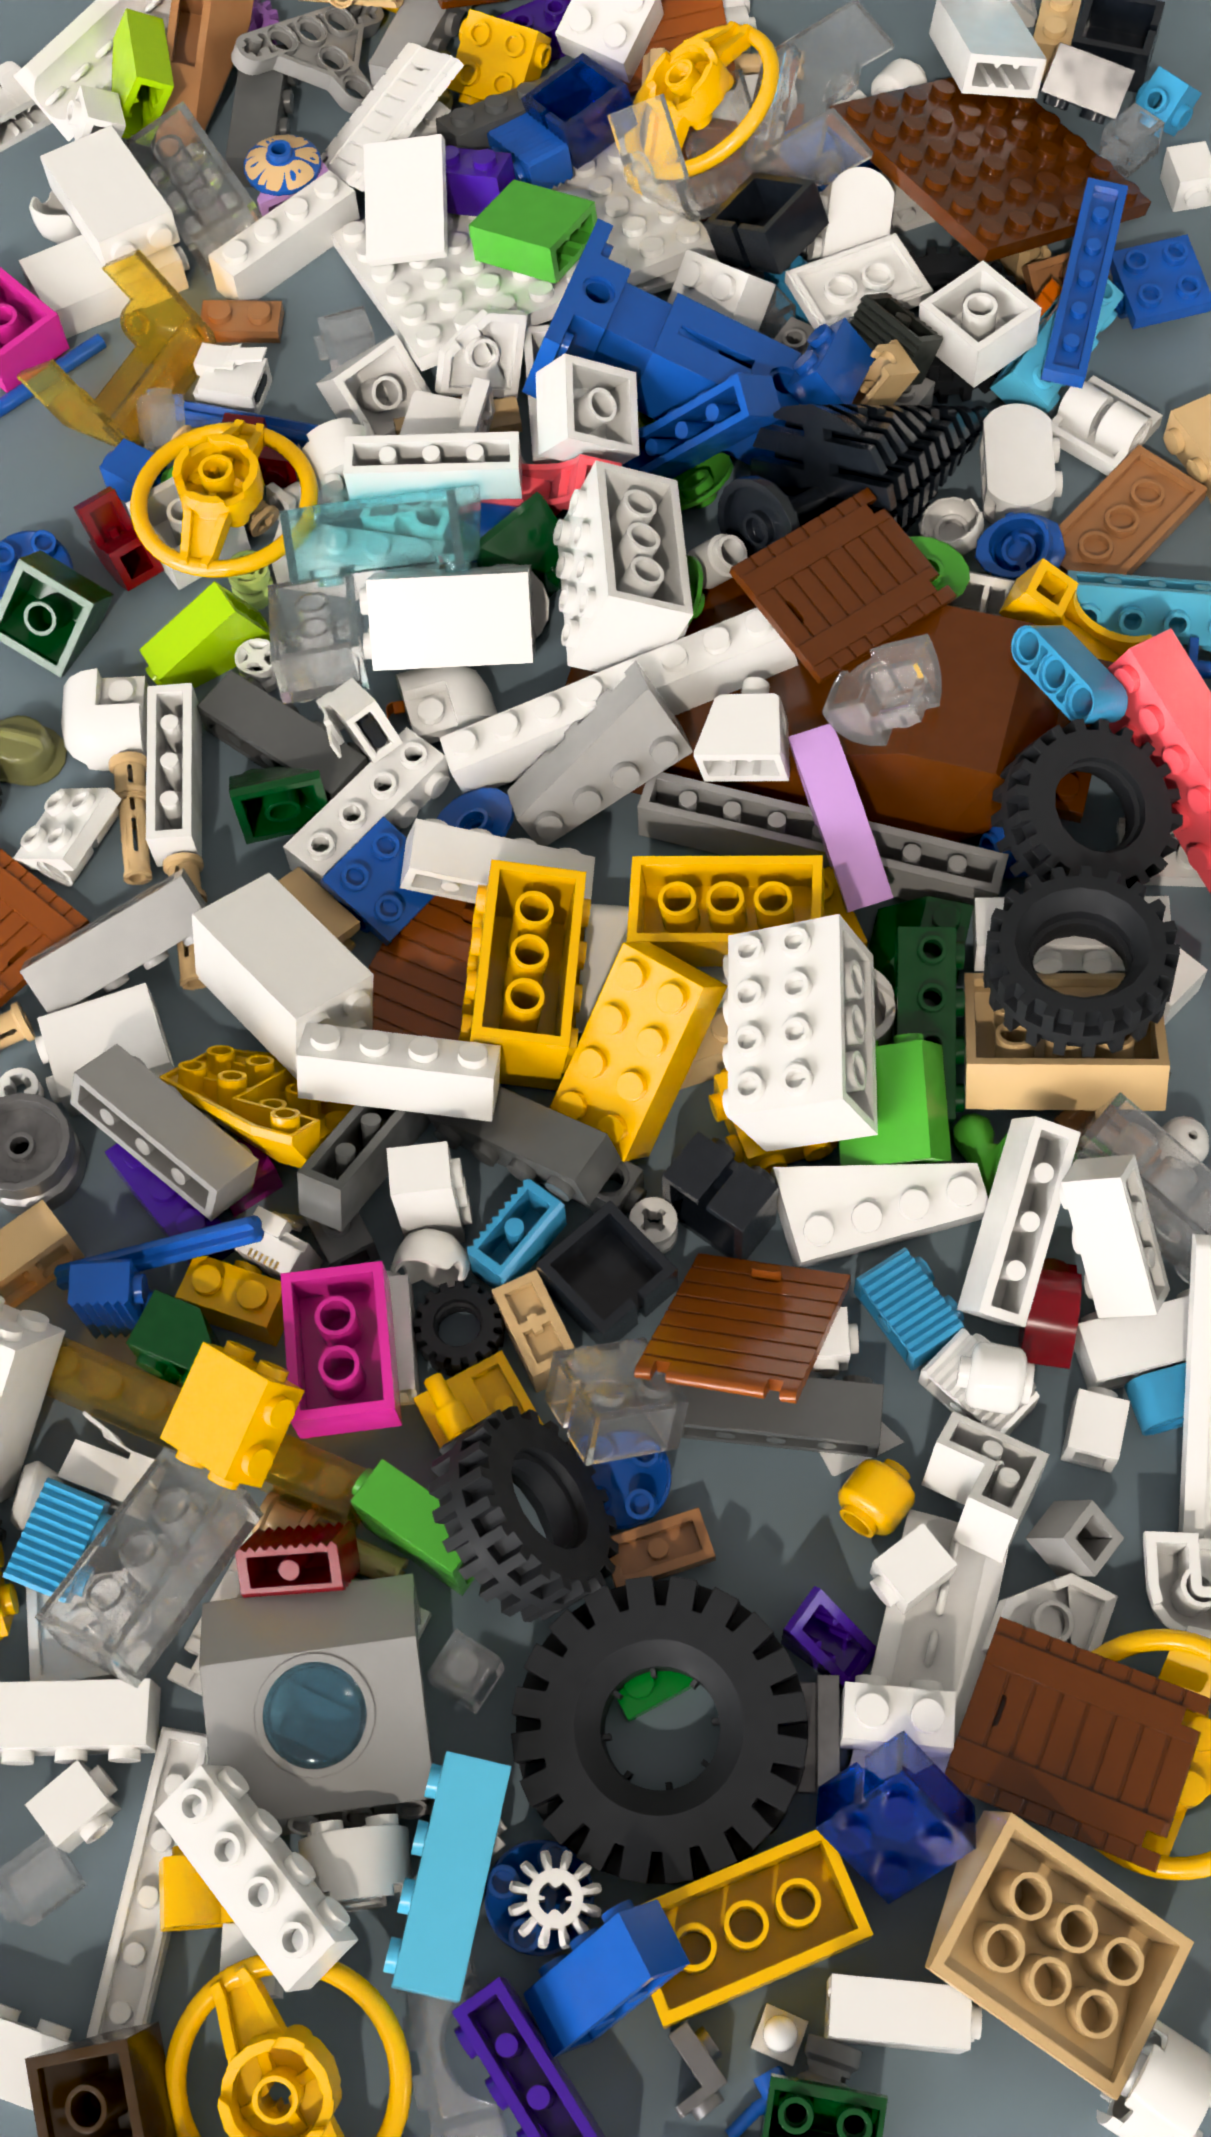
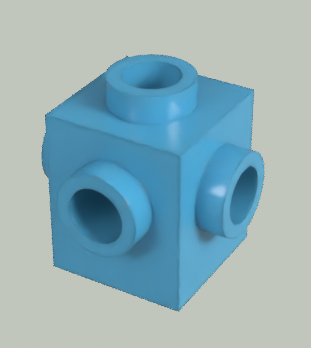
M1158 66L1151 79L1146 81L1138 90L1135 99L1136 103L1131 110L1143 117L1139 125L1158 137L1161 131L1175 136L1178 130H1182L1190 121L1193 115V107L1202 93L1171 72Z

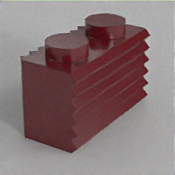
M338 1521L335 1526L328 1522L325 1527L320 1523L315 1527L308 1524L305 1528L298 1525L295 1529L288 1526L285 1530L278 1526L275 1531L270 1527L265 1531L258 1528L235 1553L240 1590L243 1598L346 1590L354 1576H357V1572H360L355 1525L350 1521L345 1525Z

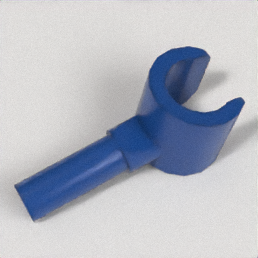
M776 2066L753 2079L761 2098L752 2102L725 2129L729 2137H740L761 2115H764L771 2073L786 2076L781 2066Z

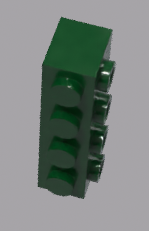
M898 926L894 934V999L896 1003L894 1036L921 1033L924 1035V1040L942 1045L948 1123L951 1124L956 1119V1112L964 1111V1084L956 1083V1064L964 1063L965 1042L964 1036L956 1035V1017L964 1016L965 993L964 988H956V969H964L965 944L964 941H956V927Z

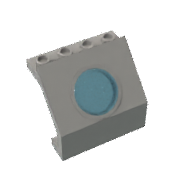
M413 1573L351 1582L346 1587V1590L241 1597L202 1603L199 1670L209 1765L231 1766L236 1769L249 1785L247 1794L255 1805L269 1812L282 1828L280 1836L290 1834L307 1835L310 1832V1824L320 1821L343 1820L344 1827H362L366 1825L365 1818L379 1814H398L399 1819H417L431 1814L434 1799L426 1798L424 1794L431 1764L434 1761L430 1744L418 1641L421 1608Z

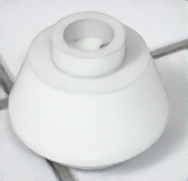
M34 1461L25 1465L21 1473L10 1517L11 1523L17 1530H24L46 1479L49 1477L62 1482L57 1477V1472L40 1461Z

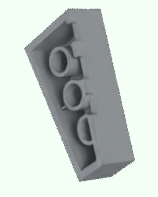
M636 660L624 672L626 677L612 691L608 688L595 701L597 706L581 723L575 721L564 732L566 738L552 752L546 751L507 790L517 821L537 845L548 846L694 752L680 722Z

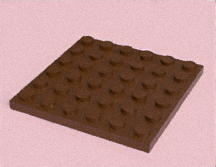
M951 77L831 105L826 118L829 124L980 262L984 261L987 263L1074 237L1088 177L1128 186L1120 223L1145 216L1151 204V201L1140 192L1139 187L1135 183L1122 177L1113 169L1110 161L1099 157L1087 146L1086 141L1082 137L1069 131L1060 123L1061 121L1058 116L1046 111L1035 101V98L961 93L954 78Z

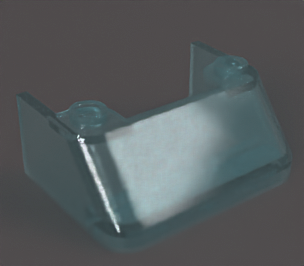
M479 484L317 504L279 511L290 585L317 579L318 587L337 586L344 584L343 576L353 573L428 564H444L445 572L464 571L472 569L471 562L479 559L481 524Z

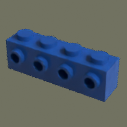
M751 370L736 372L712 389L699 393L696 398L688 403L668 411L665 416L657 421L639 428V456L622 466L673 479L753 435L761 427L769 426L780 420L773 416V413L780 409V404L772 376L754 375Z

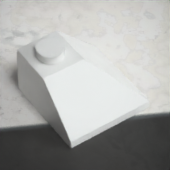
M397 334L388 337L348 360L316 383L337 418H352L353 423L363 425L362 420L366 421L372 427L375 435H396L393 419L406 416L413 392L418 390L432 393Z

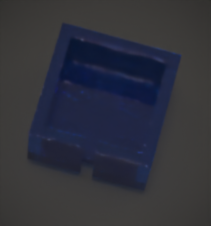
M584 53L521 98L525 111L530 116L532 115L534 119H537L538 123L541 122L542 126L545 125L546 129H549L551 133L553 132L555 136L558 135L559 139L567 143L571 164L576 169L592 161L596 155L615 141L623 138L626 133L640 124L627 84Z
M904 1730L865 1756L864 1769L855 1762L819 1786L815 1829L888 1904L976 1849L975 1805ZM862 1792H863V1798L866 1800V1801L863 1802V1803H862Z

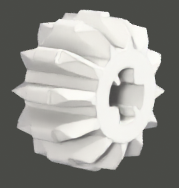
M544 1850L540 1852V1861L544 1869L540 1874L528 1861H524L520 1865L523 1874L532 1882L528 1886L519 1881H511L509 1890L514 1894L527 1896V1902L514 1903L508 1907L510 1916L530 1913L531 1917L518 1930L522 1937L529 1935L538 1924L543 1927L538 1938V1947L546 1949L549 1944L550 1931L558 1930L560 1947L565 1950L570 1948L567 1927L572 1925L578 1935L589 1930L588 1926L578 1918L580 1913L591 1918L600 1917L601 1908L593 1904L583 1903V1898L600 1894L602 1887L600 1883H591L581 1887L579 1882L592 1869L587 1863L581 1864L574 1874L568 1872L572 1862V1852L567 1850L563 1852L560 1869L552 1868L550 1852ZM548 1885L555 1891L562 1885L567 1888L571 1896L565 1898V1903L571 1904L569 1909L563 1914L556 1909L551 1910L548 1914L545 1913L539 1903L545 1902V1896H540L543 1888Z

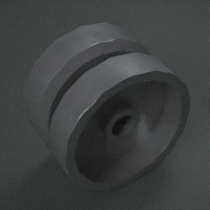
M16 1093L0 1097V1207L12 1214L21 1215L43 1199L49 1209L53 1211L68 1201L82 1183L86 1168L84 1147L70 1123L55 1103L40 1095Z

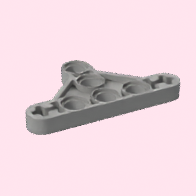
M333 5L238 36L231 53V61L239 71L248 75H259L275 70L323 88L330 93L343 110L354 113L362 105V101L369 92L373 91L371 83L359 69L362 40L372 37L377 33L384 17V12L381 7L351 5L344 9L336 8ZM329 21L337 22L345 30L342 31L334 28ZM304 30L312 33L317 40L305 37L300 31ZM271 40H278L284 43L288 49L284 50L276 47ZM323 60H331L340 69H333L327 66ZM349 88L359 92L363 98L359 99L351 96L346 89Z

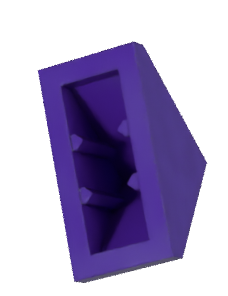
M816 1586L811 1589L784 1627L781 1645L822 1675H839V1687L841 1689L844 1688L845 1681L855 1682V1676L863 1673L876 1651V1646L821 1588Z

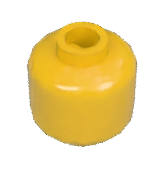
M866 1459L861 1462L838 1492V1502L841 1506L839 1513L842 1520L855 1532L867 1538H872L874 1535L887 1536L891 1534L915 1503V1492L908 1482L911 1478L908 1471L891 1459H885L884 1462Z

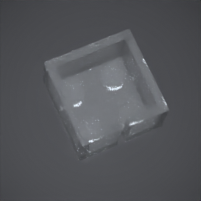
M645 1337L553 1352L544 1399L562 1429L568 1428L567 1437L585 1466L679 1448L689 1400L678 1385L666 1383V1373L657 1372L656 1370L651 1380L635 1378L636 1364L649 1343Z

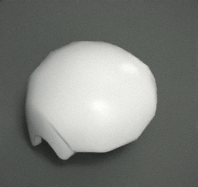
M53 191L50 192L48 200L44 203H41L37 197H32L29 210L35 226L44 238L60 244L82 235Z
M952 496L937 499L923 512L918 524L920 536L931 537L945 542L964 556L977 547V540L983 534V512L980 511L973 498L964 500Z
M424 1228L415 1230L404 1238L395 1253L390 1270L392 1273H396L402 1267L405 1274H408L411 1284L423 1279L424 1282L433 1287L439 1288L438 1285L446 1282L448 1287L455 1286V1281H465L470 1270V1261L466 1250L452 1234L437 1229Z

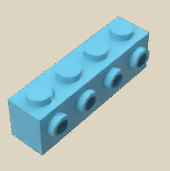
M1109 279L1106 284L1092 351L1099 343V340L1096 338L1097 334L1105 330L1117 317L1118 313L1114 309L1124 296ZM1060 295L1040 317L1036 345L1006 365L990 386V389L1006 405L1015 403L1027 404L1047 414L1061 398L1057 392L1066 385L1040 380Z
M1067 570V575L1079 583L1077 599L1081 608L1093 621L1102 627L1123 635L1142 636L1151 634L1153 637L1172 628L1182 646L1184 644L1188 645L1190 637L1199 638V646L1211 652V581Z
M449 1751L445 1753L443 1765L431 1764L424 1797L434 1799L430 1821L418 1820L411 1849L412 1855L421 1856L416 1880L405 1877L397 1913L407 1915L402 1938L391 1936L383 1972L394 1974L391 1988L455 2003L460 2001L512 1766Z

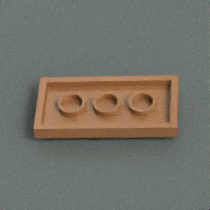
M1138 445L1059 525L1066 549V556L1059 570L1066 575L1067 570L1132 575L1205 500L1208 488L1141 445Z

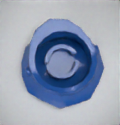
M1009 512L1004 518L989 526L979 537L975 558L988 575L1016 581L1018 577L1042 558L1059 569L1066 556V549L1058 523L1029 512L1017 514Z

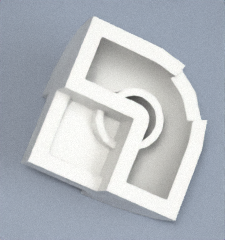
M467 666L418 668L396 674L398 689L404 702L405 712L411 729L429 744L440 741L442 736L498 714L487 685L476 670Z
M98 668L80 671L69 677L63 689L61 726L64 746L73 758L86 764L90 770L110 771L109 759L120 752H138L147 757V687L149 685L146 677L101 678ZM129 764L127 769L132 768V766Z
M1145 1531L1143 1533L1145 1585L1154 1616L1168 1629L1192 1632L1211 1639V1539L1199 1538L1198 1533Z

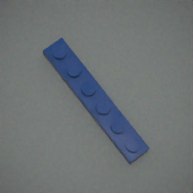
M1090 177L1087 179L1040 380L1081 389L1083 387L1127 195V185Z

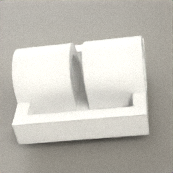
M1093 375L1087 382L1084 381L1082 389L1072 386L1068 389L1060 403L1057 415L1051 420L1053 437H1059L1062 450L1108 476L1138 445H1144L1160 427L1163 415Z
M111 788L59 789L46 801L44 805L45 812L36 825L28 829L21 838L20 844L22 846L13 859L27 870L40 871L55 883L67 887L72 886L93 855V848L99 846L119 815L117 806L122 799Z

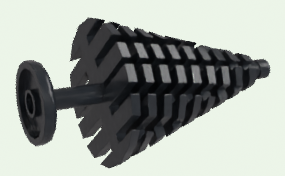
M807 404L783 406L773 413V416L776 419L785 420L784 427L774 424L761 427L753 444V447L775 451V457L761 455L751 458L750 476L739 477L724 488L718 502L721 534L734 535L742 540L747 550V558H749L756 552L785 537V535L802 527V525L819 517L821 514L868 487L877 498L869 506L872 512L875 514L885 508L904 532L907 533L931 504L928 501L935 498L938 493V486L942 487L947 482L948 476L951 477L964 455L976 445L981 434L980 432L983 430V420L990 412L983 406H976L972 409L966 406Z

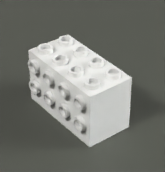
M596 460L581 488L574 490L570 499L569 511L565 518L559 519L556 523L553 543L558 546L559 553L556 565V577L561 579L558 607L559 611L563 612L564 615L561 643L563 646H566L568 666L601 672L683 638L686 634L688 623L693 616L678 481Z
M840 914L728 935V954L723 958V970L728 981V999H725L723 1002V1015L728 1026V1043L723 1046V1061L728 1071V1089L724 1090L722 1096L726 1116L766 1152L878 1135L873 954Z

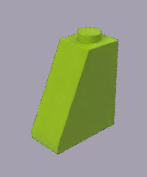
M126 8L113 38L111 92L118 93L126 123L122 138L148 145L173 91L174 82L163 19Z
M214 581L141 647L139 651L148 663V666L145 668L147 674L157 685L192 683L193 688H196L235 668V653L243 642L261 638L270 641L276 646L280 640L261 612Z

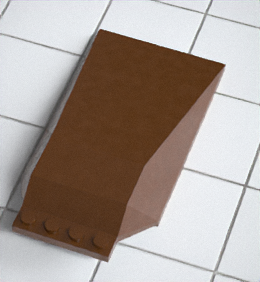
M734 578L714 588L702 589V593L705 596L704 608L697 618H693L684 637L757 607ZM949 605L921 620L820 684L817 683L797 657L798 666L765 679L770 684L769 693H775L781 698L788 719L789 736L833 722L868 821L959 843L989 832L992 828L991 816L1001 809V803L992 800L993 791L1005 782L1000 777V774L1007 765L1016 759L1014 756L1051 728L1057 725L1064 728L1071 722L1019 667L1012 656L1011 641L1014 633L1018 628L1024 625H1035L1034 623ZM1098 659L1106 668L1114 663ZM571 667L565 686L598 672ZM742 688L729 694H741ZM714 700L675 715L693 751ZM1093 723L1085 724V726H1086V727H1089V726L1092 725ZM790 744L789 781L707 782L809 807ZM694 752L663 771L704 782L694 758ZM1077 771L1066 774L1060 780L1056 788L1055 803L1060 819L1081 823L1092 774ZM645 783L631 793L642 795Z

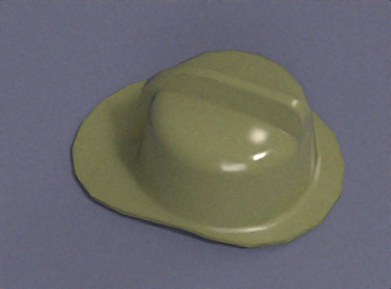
M16 715L0 720V782L23 786H37L47 783L59 775L66 763L67 750L63 739L54 730L43 726L38 720L28 716Z

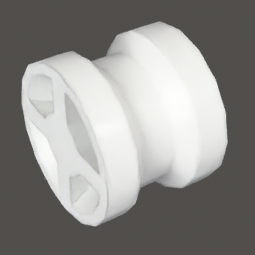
M255 638L243 642L237 648L235 664L240 676L245 679L251 677L257 680L267 693L275 690L281 684L283 669L279 662L277 649L273 643L266 639ZM255 667H258L259 669H262V670H257V671H255L254 668H255Z
M658 1197L644 1198L637 1202L631 1209L629 1220L663 1254L667 1253L676 1244L678 1237L676 1210L668 1201ZM647 1219H650V1220H653V1219L659 1220V1219H661V1221H659L658 1223H656V1222H651V1223H650Z

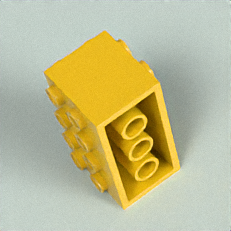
M491 859L487 886L478 885L471 930L472 938L468 956L467 980L463 998L459 1041L501 1045L500 1084L557 1091L561 1075L565 1074L577 1047L578 1028H575L576 1013L580 1012L583 985L579 984L580 971L584 969L587 942L584 941L585 927H588L591 899L584 898L586 872Z

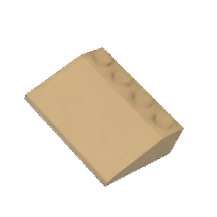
M964 973L965 1109L1035 1111L1118 1110L1136 1112L1166 1110L1170 1061L1164 1015L1158 1024L1152 1021L1149 1022L1147 1035L1137 1042L1130 1034L1126 1035L1121 1051L1111 1053L1108 1045L1102 1044L1096 1045L1094 1057H1082L1081 1047L1066 1046L1064 1056L1052 1054L1053 1042L1041 1039L1037 1046L1033 1047L1025 1042L1027 1033L1025 1028L1019 1026L1010 1032L1003 1025L1005 1010L1000 1009L993 1012L989 1004L990 988H984V973ZM1036 973L1047 986L1062 994L1078 997L1105 994L1116 988L1125 977V973Z
M983 1811L957 1860L925 1968L1108 2097L1118 2100L1194 1941L1012 1812Z

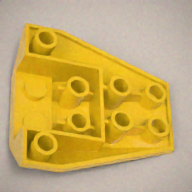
M226 1045L211 1046L205 1053L191 1060L180 1062L178 1067L159 1076L167 1085L175 1087L182 1097L201 1113L209 1115L216 1123L277 1162L301 1168L355 1106L298 1098L297 1080L271 1053L234 1049Z

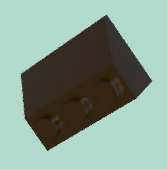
M159 2021L105 2032L25 2058L38 2137H177L166 2086V2058Z

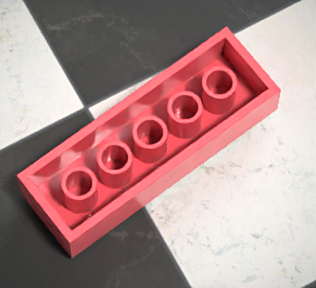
M1172 628L1129 648L1107 668L1124 686L1128 696V707L1125 715L1119 721L1109 723V729L1113 734L1123 727L1134 731L1130 742L1138 748L1149 742L1155 748L1149 756L1155 766L1158 768L1165 763L1168 765L1171 773L1163 778L1167 789L1178 788L1181 799L1171 804L1172 813L1183 815L1182 826L1172 832L1185 851L1190 865L1197 871L1211 894V692Z

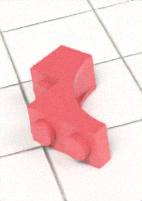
M580 454L574 459L560 463L522 464V499L471 501L519 507L534 493L538 492L544 497L554 515L557 516L563 509L569 510L570 499L574 490L581 488L596 460L622 466V463Z

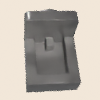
M686 2021L668 2037L701 2085V2088L674 2109L681 2119L691 2112L698 2122L725 2101L718 2090L727 2084V2080L714 2063L723 2055L703 2026L693 2032Z

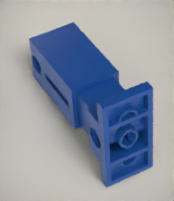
M598 218L544 336L522 390L523 393L537 399L536 372L566 353L636 372L638 412L655 420L665 416L668 411L681 407L693 400L699 393L712 389L724 382L730 375L743 370H751L754 375L772 376L780 408H782L783 406L799 405V402L786 387L795 372L793 369L794 363L803 354L680 293L677 294L673 304H670L627 283L631 269L609 259L614 246L607 243L613 225ZM780 419L773 424L784 427L786 421ZM758 432L722 451L748 465H751V458L757 456L775 457V451L753 447Z

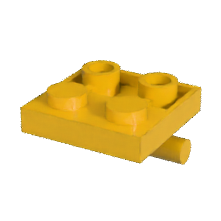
M502 1350L447 1380L444 1379L442 1373L431 1375L424 1381L427 1391L413 1398L439 1449L499 1409L502 1412L510 1406H517L520 1414L529 1409L536 1412ZM539 1417V1422H540V1424H541V1425H544L543 1422L541 1421L540 1417Z

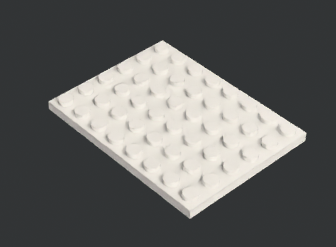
M613 123L596 126L591 131L574 138L563 139V142H566L569 147L573 177L571 181L566 179L564 184L560 182L558 187L553 186L552 190L595 201L597 219L599 218L613 225L607 243L614 246L609 259L631 269L627 283L637 286L679 269L686 249L707 257L716 254L706 228L664 180L652 177L636 166L629 154L626 137ZM447 213L448 257L370 267L366 261L365 219L349 222L331 234L334 247L393 332L397 334L421 372L438 365L439 349L482 309L523 311L528 315L526 327L537 326L552 320L578 261L556 284L476 261L469 230V224L476 216Z

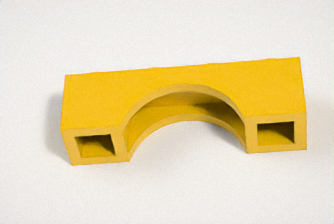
M1044 558L1016 579L999 611L1004 617L1031 622L1035 625H1063L1097 659L1115 662L1129 648L1153 637L1151 634L1142 636L1123 635L1097 624L1083 611L1078 602L1077 588L1079 583Z

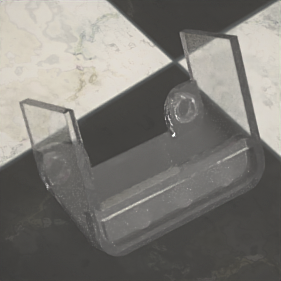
M858 0L850 1L775 47L779 59L777 90L766 116L751 137L742 145L740 153L741 160L752 171L815 180L816 186H821L823 184H830L843 171L854 168L872 158L873 151L834 107L830 109L833 103L840 99H848L855 93L859 86L858 81L863 66L894 49L895 43ZM763 63L760 67L752 105L761 87Z
M742 68L730 72L734 78V84L725 94L722 102L713 111L710 123L703 129L695 130L689 134L686 144L688 160L707 152L723 141L741 123L753 104ZM664 93L607 115L624 167V178L628 186L636 193L691 222L710 217L753 172L773 175L759 126L751 137L723 162L703 173L689 177Z

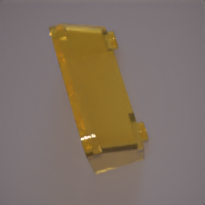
M137 249L107 262L102 267V270L130 299L121 312L120 324L124 334L135 345V348L94 400L84 389L80 388L53 359L25 369L17 375V378L64 426L114 447L123 438L141 447L149 443L170 415L174 401L181 399L199 376L196 375L193 363L202 342L216 344V338L211 328L146 256Z

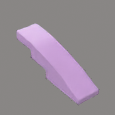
M833 722L789 736L788 741L815 826L818 827L830 868L833 869L846 913L892 899L893 895Z

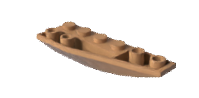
M254 0L171 1L166 40L174 88L155 128L152 158L187 165L192 164L234 67L231 61V53L238 36L250 30Z

